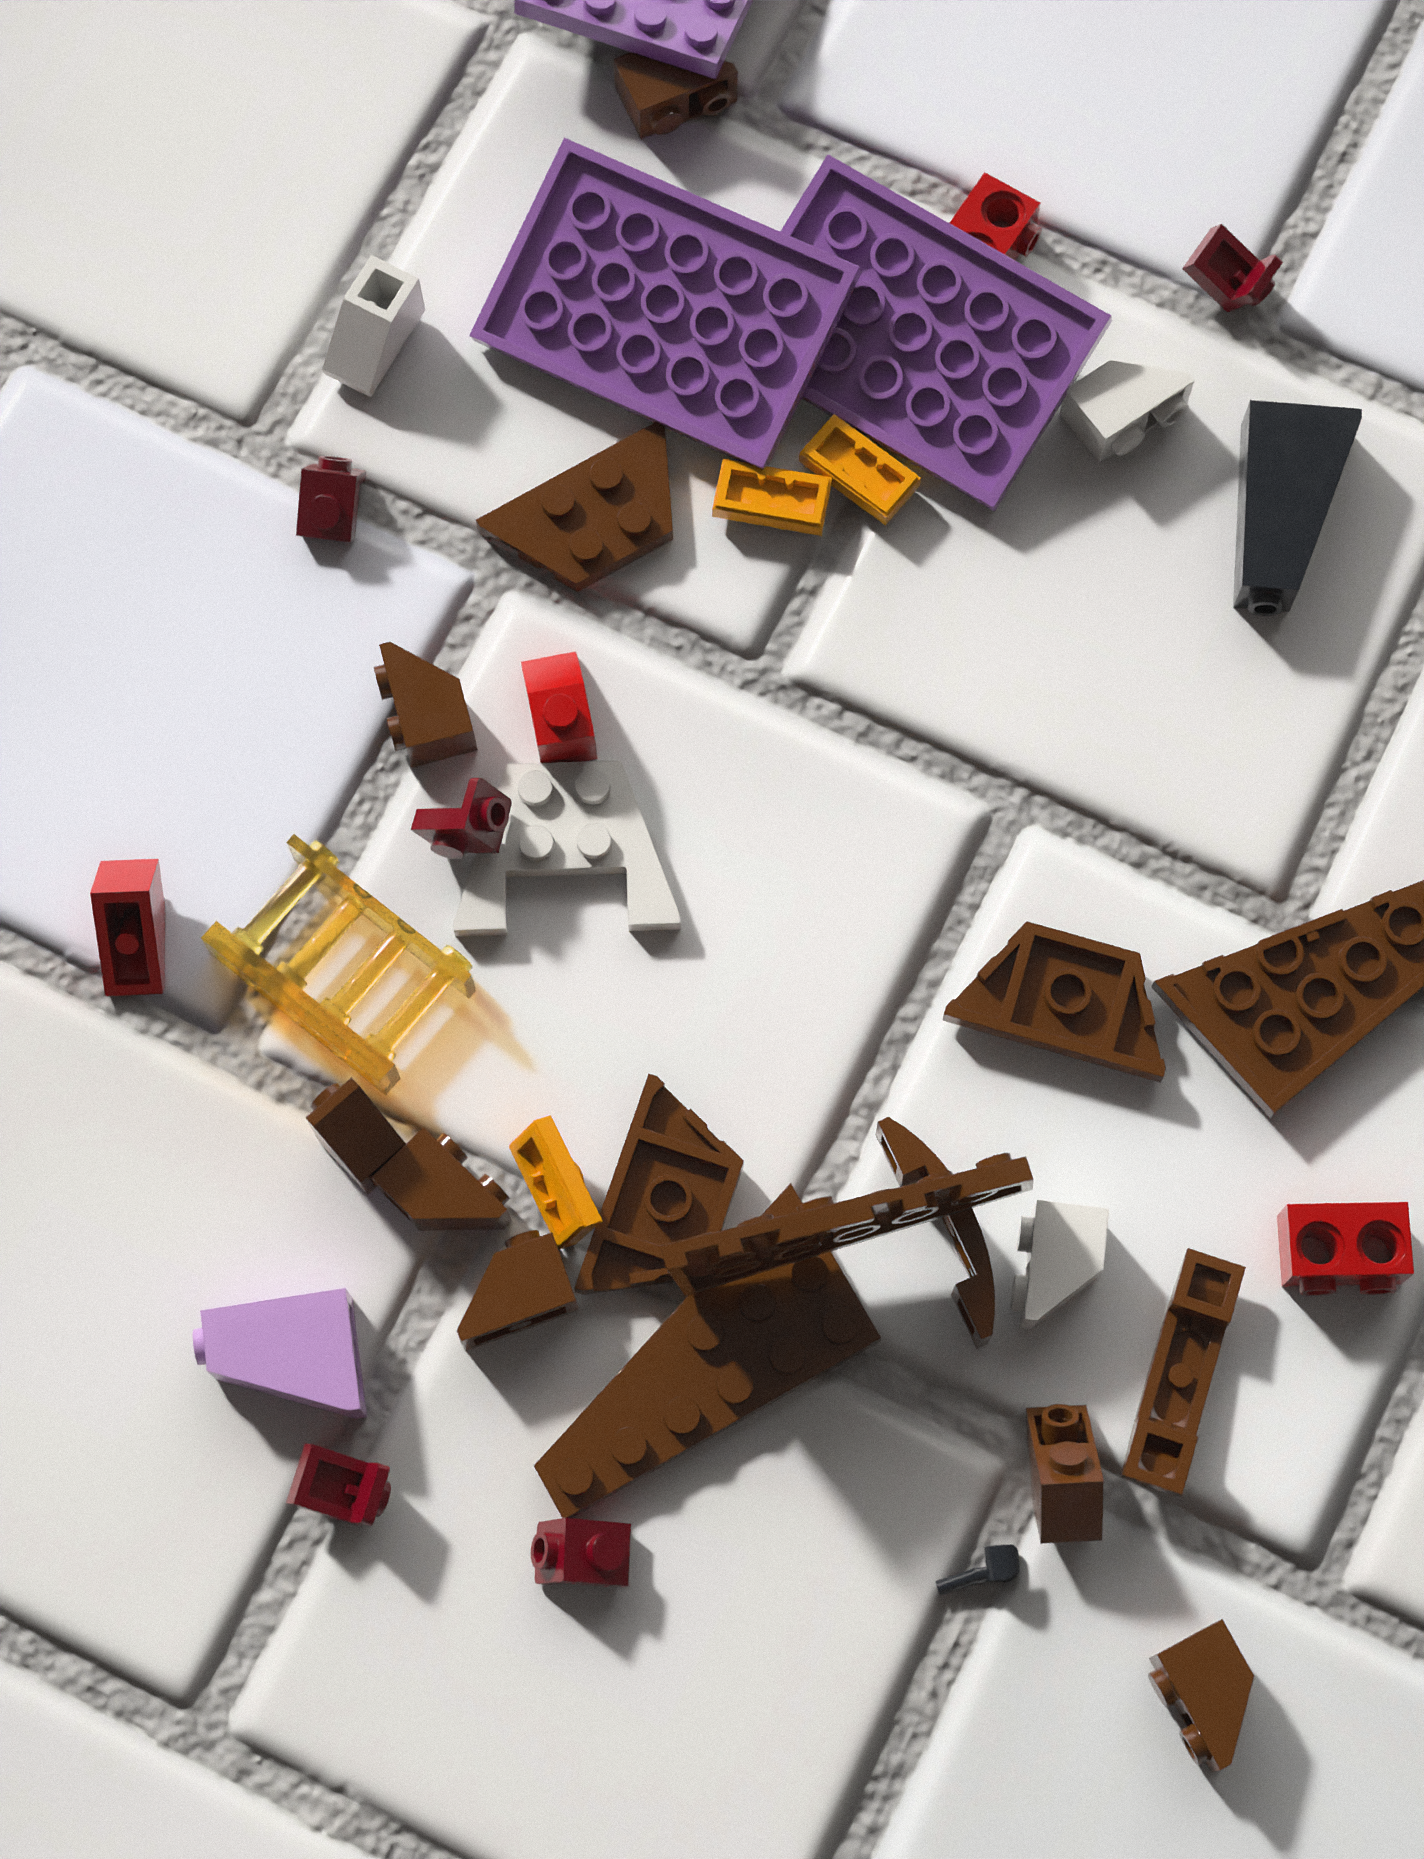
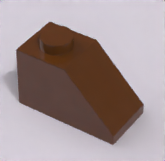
M531 1230L515 1235L504 1242L506 1249L494 1253L457 1328L460 1342L465 1351L579 1311L552 1232L540 1236L538 1230Z

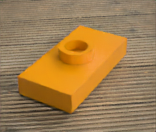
M835 414L830 417L799 452V462L816 475L831 477L832 486L885 526L920 487L921 477Z
M723 459L712 507V517L822 536L832 487V478L769 466L761 469L746 462Z
M552 1116L534 1120L509 1144V1149L550 1233H553L557 1247L561 1250L576 1245L603 1220L584 1184L582 1171L578 1164L573 1161Z

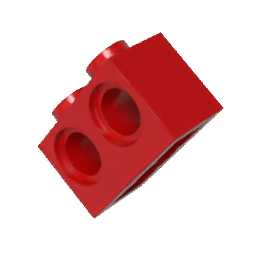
M984 172L949 223L1016 261L1020 254L1025 257L1029 256L1040 238L1042 227L1038 226L1037 222L1041 202ZM996 221H1002L1008 223L1011 226L1002 228L997 227L992 223Z
M1408 1202L1287 1204L1277 1215L1282 1287L1299 1286L1301 1295L1322 1296L1336 1293V1286L1359 1285L1361 1294L1382 1295L1396 1292L1397 1285L1403 1284L1414 1274ZM1364 1237H1375L1385 1244L1388 1250L1387 1263H1376L1366 1257L1362 1249ZM1315 1238L1321 1241L1328 1250V1262L1326 1264L1310 1262L1302 1252V1239Z

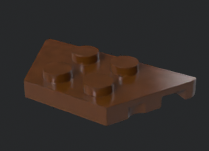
M654 422L476 519L478 531L486 539L491 540L493 537L518 552V558L535 568H543L550 571L554 575L555 580L576 592L585 589L672 541L673 524L665 426Z
M1028 921L1008 940L1007 945L997 956L992 957L977 973L976 978L955 1000L952 999L946 1005L942 1021L1160 1083L1166 1071L1164 1058L1161 1059L1155 1035L1154 1026L1156 1022L1152 1004L1147 998L1144 986L1146 978L1140 953Z
M648 1073L600 1212L603 1221L594 1229L574 1287L576 1293L587 1295L675 1282L666 1269L660 1245L684 1240L699 1234L723 1230L744 1167V1160L727 1143L719 1140L708 1129L707 1124L691 1108L688 1110L656 1075Z

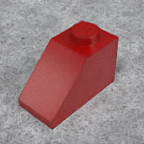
M576 651L522 661L521 667L540 763L596 760L595 734Z
M159 859L100 861L90 891L105 996L163 994L165 989L166 909Z

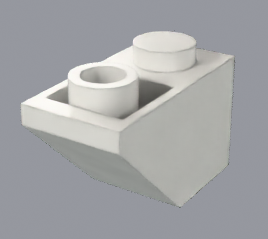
M371 255L343 298L323 364V374L371 397L425 312L420 279Z
M1109 360L1070 386L1062 402L1060 416L1098 463H1101L1114 453L1118 456H1124L1131 452L1144 439L1145 433L1158 424H1161L1162 427H1167L1181 418L1189 408L1187 403L1195 380L1188 372Z
M1037 1200L1031 1211V1217L1021 1215L1017 1237V1251L1027 1253L1025 1276L1015 1274L1011 1294V1311L1021 1312L1019 1329L1032 1330L1098 1278L1104 1269L1109 1209Z

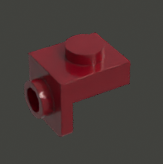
M1219 224L1210 228L1182 270L1226 312H1230L1248 304L1256 306L1261 303L1275 287L1276 282L1272 278L1283 261L1276 254L1259 260L1223 224Z
M319 456L318 464H310L302 468L296 536L353 542L356 534L360 484L365 482L366 470L352 469L351 459L335 456Z
M470 778L461 808L416 809L411 831L431 844L430 849L442 857L462 859L465 853H499L504 831L509 820L512 801L483 778Z
M304 1444L286 1504L351 1525L371 1527L375 1517H380L383 1514L390 1498L391 1484L387 1481L390 1467L380 1463L359 1460L314 1444Z
M560 1518L539 1522L530 1551L531 1562L535 1568V1583L542 1585L566 1583L604 1587L629 1586L631 1523L576 1518Z

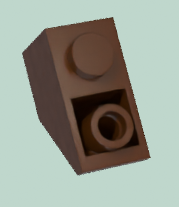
M633 52L613 59L615 89L640 140L654 134H668L676 130L682 123L702 115H716L727 109L730 104L738 101V71L734 63L724 60L716 79Z
M392 642L379 644L384 664L374 666L373 668L382 700L393 697L397 716L387 718L395 751L407 749L412 767L478 751L460 679Z
M351 1077L341 1087L338 1083H335L323 1090L310 1106L313 1111L305 1118L322 1147L362 1191L368 1195L376 1188L372 1177L406 1143Z
M423 1127L372 1177L377 1189L419 1231L503 1230L512 1221L508 1209L504 1206L510 1199L509 1196L487 1174H484L477 1180L462 1165L468 1159L467 1155L445 1133H442L435 1139Z
M1053 1404L1048 1407L1026 1408L1032 1502L1040 1544L1102 1541L1104 1479L1087 1406Z
M1221 1619L1149 1658L1155 1670L1148 1673V1678L1156 1695L1166 1708L1174 1704L1186 1728L1179 1731L1186 1750L1196 1765L1199 1766L1206 1762L1210 1772L1221 1771L1232 1765L1254 1680V1674L1224 1620Z

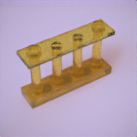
M293 834L286 843L294 861L299 864L296 870L243 929L237 926L231 933L218 921H215L201 937V940L211 956L386 1096L401 1079L395 1064L392 1062L397 1056L393 1050L450 984L470 999L476 992L472 974L469 973L473 966L460 952L450 945L446 944L440 950L337 868L340 864L339 859L322 843L314 840L308 845ZM317 880L321 881L340 896L343 901L287 964L281 961L275 968L259 955L264 950L261 943ZM361 915H364L388 935L332 999L325 997L318 1003L303 991L308 985L304 979ZM405 950H408L432 969L431 972L376 1035L369 1033L363 1039L347 1026L352 1021L349 1014Z

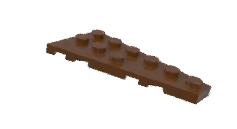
M1424 880L1394 892L1389 890L1372 897L1370 901L1343 911V909L1264 938L1253 946L1227 956L1220 955L1203 962L1201 966L1175 976L1171 974L1153 982L1151 988L1271 1118L1424 988Z
M1001 1153L980 1160L975 1164V1169L955 1174L952 1171L938 1172L926 1176L914 1184L884 1189L834 1203L832 1196L816 1198L797 1206L798 1212L778 1217H773L771 1214L754 1217L741 1222L737 1227L713 1233L699 1234L684 1240L660 1245L667 1271L683 1294L688 1296L1033 1190L1034 1179L1026 1156L1012 1159L1010 1153Z
M791 1183L762 1215L771 1214L773 1217L798 1212L797 1206L802 1204V1201ZM831 1252L688 1295L536 1462L534 1468L561 1517L573 1518L881 1341V1336Z

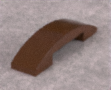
M890 1117L878 1121L875 1136L900 1187L938 1172L949 1171L938 1156L906 1127ZM973 1209L943 1217L941 1220L969 1277L955 1284L951 1296L976 1349L987 1345L993 1334L995 1290L990 1257L984 1236Z
M1187 1248L1151 1359L1134 1420L1121 1478L1178 1497L1182 1496L1199 1437L1196 1434L1224 1334L1232 1319L1246 1269L1245 1266Z

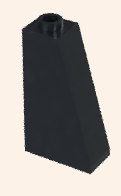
M1257 400L1249 401L1241 424L1233 608H1245L1249 612L1260 616H1273L1281 612L1290 611L1301 587L1362 420V409Z

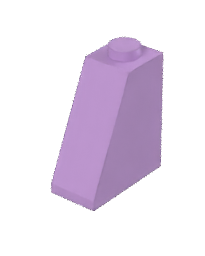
M346 1288L200 1310L202 1328L193 1329L195 1358L198 1365L206 1364L207 1372L216 1380L354 1419L367 1417L353 1298Z

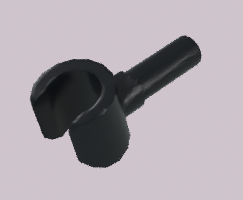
M1012 1544L984 1547L985 1567L973 1568L935 1581L940 1596L975 1584L980 1585L985 1582L1002 1583L1014 1580L1020 1571L1018 1549Z

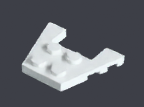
M621 760L506 764L498 790L512 801L509 820L504 831L499 853H476L453 922L455 937L507 935V878L599 874H627L629 931L681 930L680 913Z

